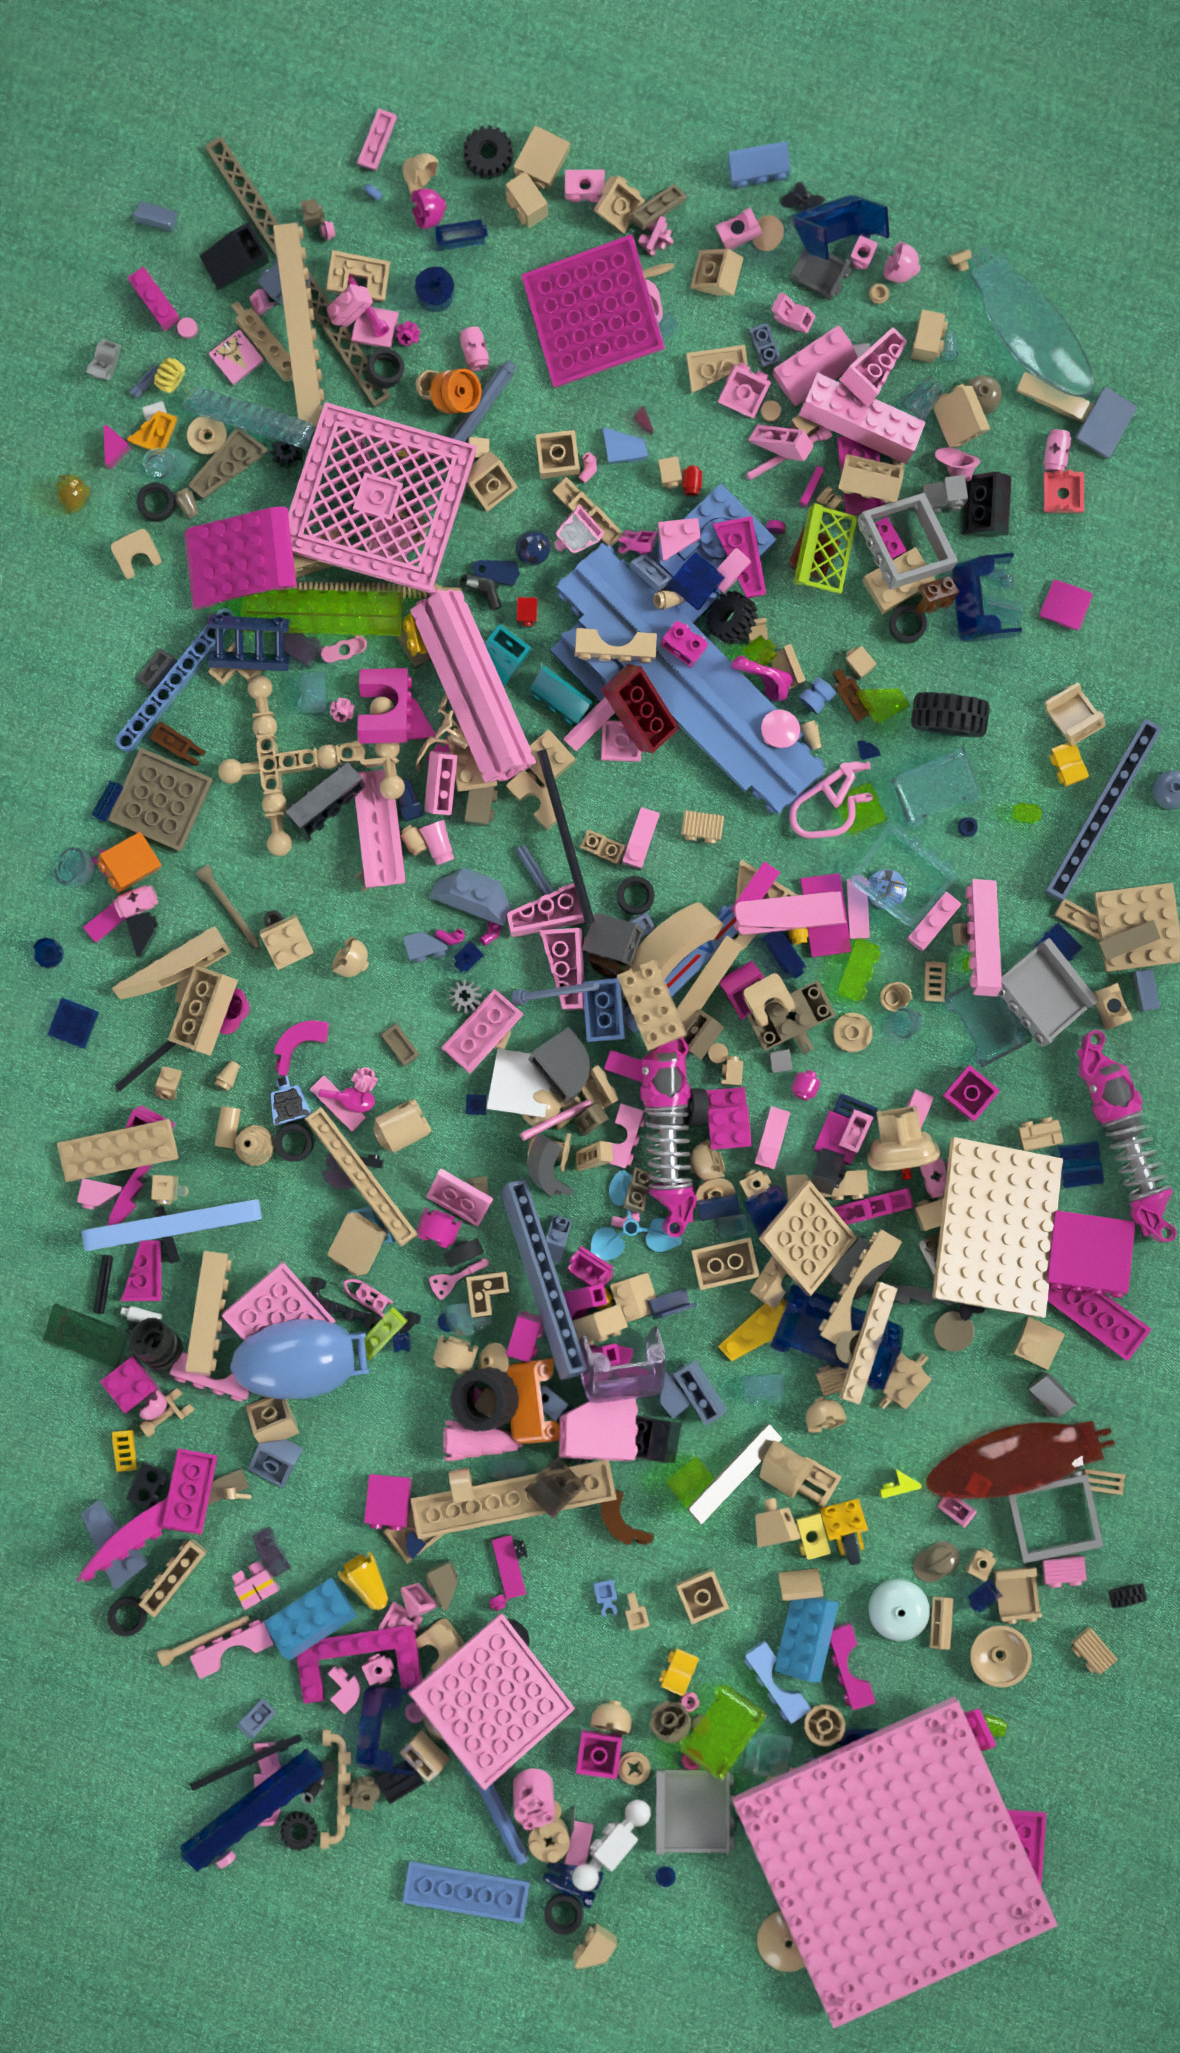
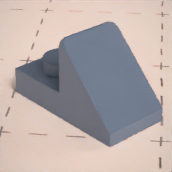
M262 1698L236 1726L251 1740L277 1712Z

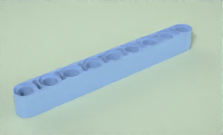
M259 1199L88 1229L81 1231L84 1251L261 1220L262 1214Z

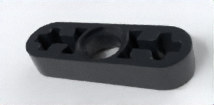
M164 1206L153 1208L156 1217L166 1216ZM173 1235L162 1237L170 1264L180 1261Z

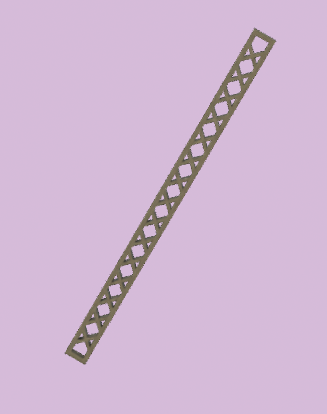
M222 136L207 144L205 149L277 258L275 236L267 235L266 230L267 226L273 227L279 224ZM221 144L224 148L223 155L214 154L212 149ZM225 161L234 163L233 172L224 169ZM236 178L245 180L244 188L234 185ZM246 194L255 195L254 204L245 202ZM257 210L266 212L265 220L255 217ZM308 269L309 276L312 279L306 286L311 291L319 293L318 301L308 300L309 308H313L314 316L375 408L391 398V395L387 389L379 388L370 382L361 380L362 373L366 372L364 364L366 365L368 360L357 343L352 342V335L346 326L340 325L339 334L330 332L329 329L332 323L330 317L320 316L319 311L320 307L327 308L331 303ZM341 339L351 342L350 350L340 347ZM352 356L362 359L360 366L351 364ZM373 388L382 390L385 395L375 400L372 396Z

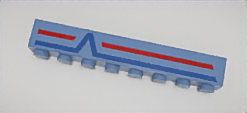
M732 904L729 907L724 905L717 912L719 915L718 919L724 925L715 939L705 942L689 953L666 977L665 983L671 997L712 958L727 935L732 938L738 932L734 927L737 921L736 916L730 911L733 907ZM625 1003L623 1005L625 1026L635 1034L639 1028L631 1008Z

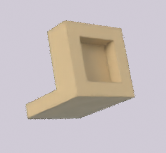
M766 618L755 619L756 625L751 627L753 631L751 634L747 633L749 645L769 640Z

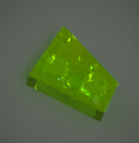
M900 688L862 689L857 692L876 725L881 724L910 706Z

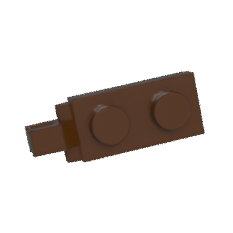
M841 669L832 674L837 682L834 684L835 690L856 723L874 712L854 678H851L850 675L845 677Z

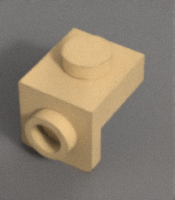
M162 1066L156 1083L155 1095L164 1100L174 1101L182 1071Z

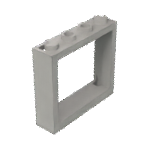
M925 493L899 500L897 503L893 502L863 511L857 520L859 530L866 539V545L871 549L875 564L879 566L883 580L886 581L890 590L951 571L958 562ZM913 507L939 562L899 574L873 520Z
M1075 1471L1071 1472L1069 1477L1063 1478L1062 1475L1050 1477V1481L1043 1482L1042 1479L1030 1481V1485L1023 1486L1022 1483L1011 1485V1489H1007L1023 1563L1104 1547L1090 1483L1086 1473ZM1082 1482L1095 1538L1027 1551L1015 1496Z

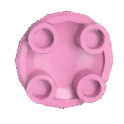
M774 710L768 713L762 721L761 731L763 740L766 744L774 747H791L799 738V722L788 711Z

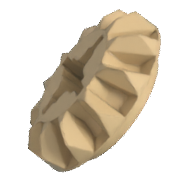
M637 1751L628 1752L621 1757L618 1772L623 1781L631 1785H637L648 1778L650 1763L644 1754ZM640 1761L638 1769L641 1772V1774L636 1771L630 1773L631 1767L629 1766L628 1762L634 1765L635 1763Z

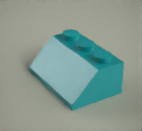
M543 666L530 687L531 696L535 700L547 703V708L554 714L559 712L563 715V720L570 726H573V724L577 725L592 709L591 700L545 666Z

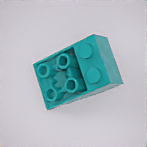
M501 624L497 626L485 642L501 683L505 687L532 652L531 647Z

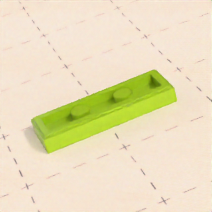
M394 1307L386 1313L364 1338L366 1358L369 1361L407 1322Z

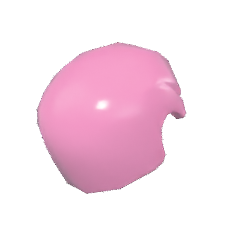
M159 1389L155 1390L145 1400L147 1407L144 1409L140 1408V1417L144 1420H152L163 1414L166 1409L167 1400Z

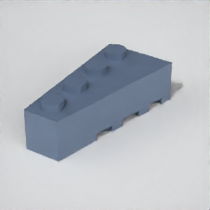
M101 1499L81 1513L96 1550L122 1528ZM132 1548L127 1551L129 1556L121 1561H118L116 1558L111 1561L113 1566L106 1569L114 1591L150 1563L140 1549L135 1551Z

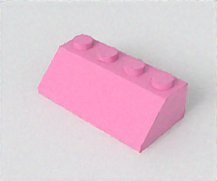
M838 325L774 368L773 377L794 407H796L805 400L817 372L836 380L846 372L858 357L849 338Z

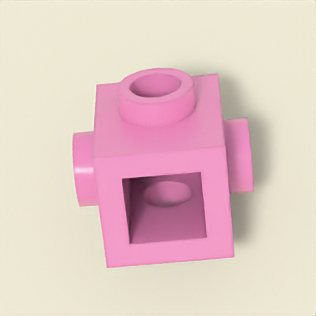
M379 1653L369 1657V1662L362 1665L369 1685L376 1682L383 1684L391 1680L392 1669H395L391 1658H387L385 1654L380 1656ZM376 1667H381L382 1671H378Z

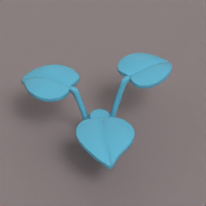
M620 1170L614 1176L609 1188L610 1199L618 1206L624 1203L631 1174L625 1170ZM626 1209L628 1219L623 1224V1231L616 1235L615 1230L610 1227L598 1229L591 1240V1252L604 1261L617 1258L625 1248L624 1241L619 1237L625 1234L634 1236L638 1231L648 1232L646 1243L650 1249L656 1252H664L681 1245V1237H671L663 1232L662 1223L665 1220L664 1218L652 1220L650 1228L639 1227L638 1221L631 1218L630 1210ZM671 1224L669 1227L670 1232H674L676 1230V1227L673 1224Z

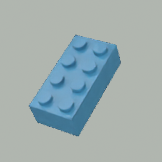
M330 1578L264 1621V1624L282 1656L290 1661L357 1617V1614L339 1583Z
M823 1597L790 1601L774 1671L808 1682H821L839 1602Z

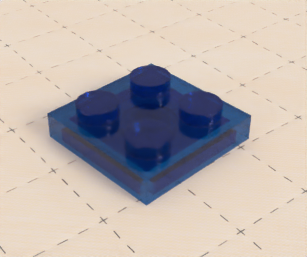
M61 997L47 1035L86 1049L100 1012Z

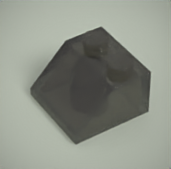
M556 1457L524 1490L554 1518L586 1485Z

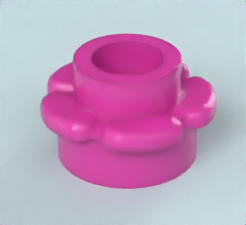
M504 1595L497 1596L488 1601L491 1606L489 1609H494L497 1612L506 1607L505 1603L508 1600H505Z

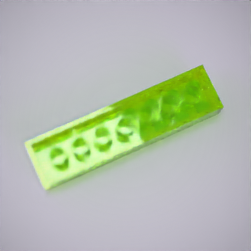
M284 589L246 596L242 600L241 617H283L284 619H290L289 633L401 636L404 614L403 593L393 591L360 592L355 590Z

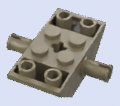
M819 980L790 993L795 1003V1009L790 1012L795 1013V1021L786 1019L788 1012L777 1002H772L766 1006L765 1013L768 1018V1024L763 1027L758 1024L752 1013L747 1015L764 1052L792 1038L797 1040L803 1055L808 1053V1050L810 1052L815 1049L806 1033L808 1030L836 1016Z

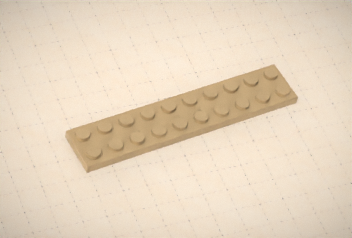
M602 1460L472 1486L475 1500L454 1504L452 1491L412 1498L411 1505L418 1539L616 1500L617 1497L609 1460Z

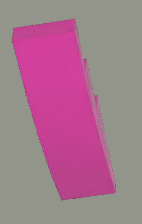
M610 1050L604 1070L643 1083L642 1061Z
M153 1164L138 1167L132 1174L116 1201L107 1226L121 1224L138 1206L133 1199L146 1186L140 1179L149 1171Z
M905 1188L837 1206L833 1209L845 1224L848 1225L913 1208L914 1204L910 1189Z

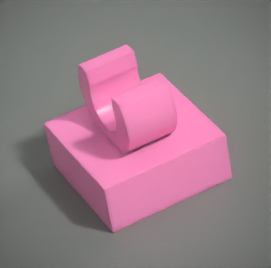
M264 288L257 289L249 298L258 316L263 315L276 304L275 302H269L268 298L270 295L265 292Z

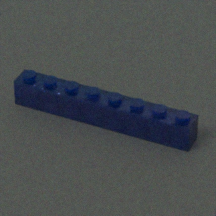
M308 1748L304 1749L180 1845L182 1858L196 1872L207 1867L211 1861L223 1855L233 1844L238 1843L246 1834L255 1830L259 1824L272 1817L277 1810L286 1806L298 1794L303 1793L308 1786L320 1780L325 1774L322 1762Z

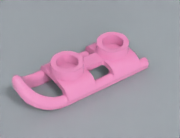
M351 1278L343 1282V1287L351 1298L382 1318L385 1314L381 1312L387 1303L391 1305L393 1303L391 1299L361 1280ZM355 1282L361 1285L355 1295L350 1292L347 1283ZM370 1293L376 1294L377 1298L372 1297ZM367 1299L372 1302V1306L366 1303L365 1300Z

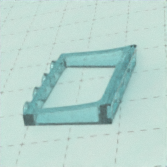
M889 822L849 881L905 925L913 929L959 875L953 872L954 867L947 861H944V863L940 862L937 859L938 854L933 850L928 849L926 851L922 848L921 845L923 843L916 837L911 839L905 835L907 831L898 824L895 827ZM890 833L947 876L946 882L916 916L910 914L862 876V871Z

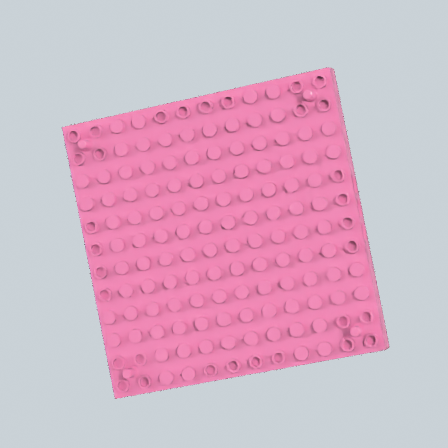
M955 1696L732 1797L833 2028L1058 1926L959 1701Z

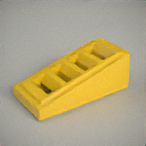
M134 1429L113 1431L112 1441L116 1471L137 1470ZM128 1437L129 1441L119 1442L118 1438ZM129 1445L130 1449L119 1450V1446ZM122 1453H130L131 1455L130 1457L120 1458ZM131 1461L132 1465L121 1466V1462Z

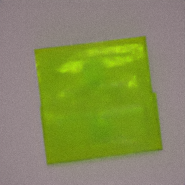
M871 781L849 790L838 807L845 823L848 818L849 796L856 795L857 793H869L873 796V799L869 802H859L858 804L855 802V819L852 826L848 829L850 836L887 821Z

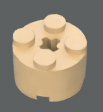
M440 1335L433 1355L434 1365L444 1369L447 1366L454 1368V1372L462 1375L467 1371H471L478 1346L475 1345L472 1348L470 1347L471 1342L449 1336V1339H444L445 1335Z
M554 1817L551 1823L529 1830V1849L537 1859L555 1863L566 1854L569 1848V1831L561 1818ZM550 1836H552V1840H546V1838L548 1839Z

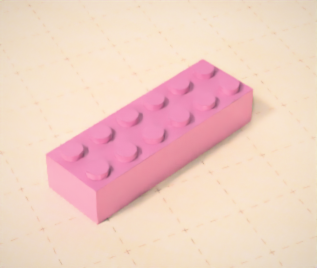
M818 372L799 413V416L906 465L915 451L925 425L924 421L877 399H874L869 407H867L844 384Z

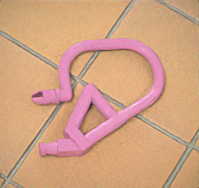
M844 762L840 765V769L799 796L791 805L789 812L790 825L794 832L808 839L833 837L846 832L852 826L855 819V802L857 804L859 802H869L873 799L872 794L857 793L856 795L849 796L848 818L841 827L833 830L808 832L801 829L796 820L797 809L804 801L821 790L835 808L839 807L855 779L854 773L865 769L870 770V762ZM845 775L846 779L836 796L829 785Z

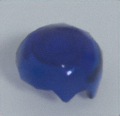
M41 938L33 945L35 950L34 959L41 967L47 969L55 968L64 958L63 947L55 939Z

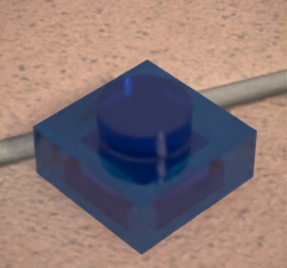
M466 1094V1114L486 1115L487 1095Z

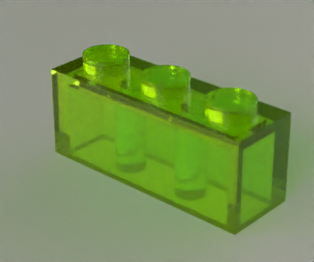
M860 938L856 939L836 996L855 1003L865 999L868 989L865 988L867 981L871 982L875 970H872L874 962L878 963L882 953L878 951L879 945Z

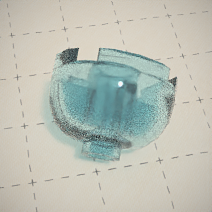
M70 847L59 856L57 861L60 863L58 868L55 867L54 870L55 878L58 882L68 887L76 888L82 887L90 881L95 866L93 859L86 851L78 847Z

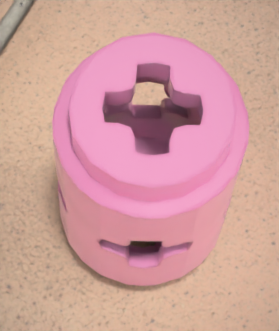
M470 327L460 332V341L467 367L472 372L488 368L490 360L482 331H480L479 327Z
M1058 429L1050 431L1047 437L1043 463L1045 471H1064L1067 468L1071 443L1070 432Z
M144 885L118 895L117 899H114V905L120 918L134 916L152 909L158 904L157 895L151 885L148 887Z
M939 1157L930 1164L920 1166L927 1194H930L931 1198L943 1196L945 1193L947 1175L943 1158L940 1159ZM933 1171L939 1173L937 1181L931 1179V1176L934 1175Z

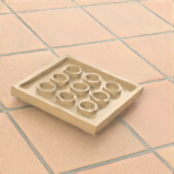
M1173 883L1094 893L1101 941L1154 920L1161 939L1107 961L1104 960L1105 972L1180 963V926Z
M811 1181L804 1182L759 1237V1240L808 1296L814 1293L857 1239L855 1234Z

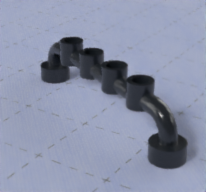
M312 1276L310 1285L313 1286L312 1295L324 1306L328 1313L334 1315L336 1311L344 1313L342 1318L349 1321H354L355 1318L362 1320L361 1325L368 1328H373V1325H376L381 1320V1318L370 1313H365L334 1300L323 1298L320 1295V1289H325L327 1281ZM406 1311L404 1318L407 1322L397 1333H406L411 1330L415 1323L419 1324L421 1315Z

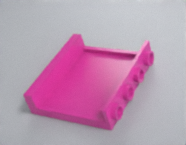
M1055 1211L1047 1283H1049L1050 1288L1062 1290V1287L1070 1288L1072 1292L1078 1293L1086 1290L1090 1291L1092 1295L1108 1293L1113 1298H1122V1296L1128 1294L1135 1222Z

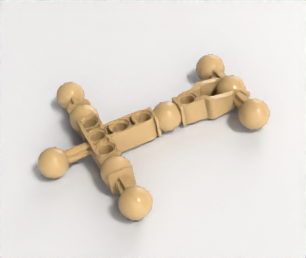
M257 675L249 681L248 693L256 700L257 713L252 714V717L255 719L252 729L258 740V761L240 764L235 759H227L220 764L218 774L223 782L233 784L238 782L242 775L260 773L261 785L265 790L263 792L265 797L262 801V808L266 813L265 818L271 820L272 834L267 840V848L271 854L283 856L292 847L291 838L284 832L282 821L283 817H287L285 813L287 801L282 792L281 775L310 771L315 768L321 769V767L333 769L338 764L341 766L347 762L349 764H362L366 768L383 765L385 777L380 783L381 794L389 800H395L402 796L405 784L397 776L395 766L399 762L396 758L400 751L399 743H376L375 753L379 758L365 759V743H359V738H357V741L345 743L341 746L326 744L318 750L314 748V751L304 749L279 753L277 743L274 741L276 739L277 722L273 718L275 717L274 713L269 711L267 700L272 693V683L267 677ZM378 697L370 705V714L380 715L388 713L395 708L394 704L387 697ZM266 742H271V748L267 751L263 750V745ZM346 750L353 751L350 758L343 757ZM312 755L313 761L310 764H305V758ZM293 758V765L285 767V761ZM269 761H273V768L270 770H266V763ZM276 781V787L272 790L268 789L269 782Z

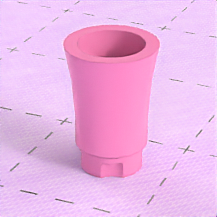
M445 820L418 829L429 848L432 858L435 860L436 866L454 859Z

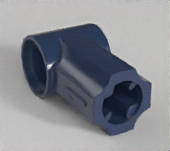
M404 780L405 790L398 799L401 804L400 809L404 820L408 822L422 817L424 814L419 800L416 799L410 780Z

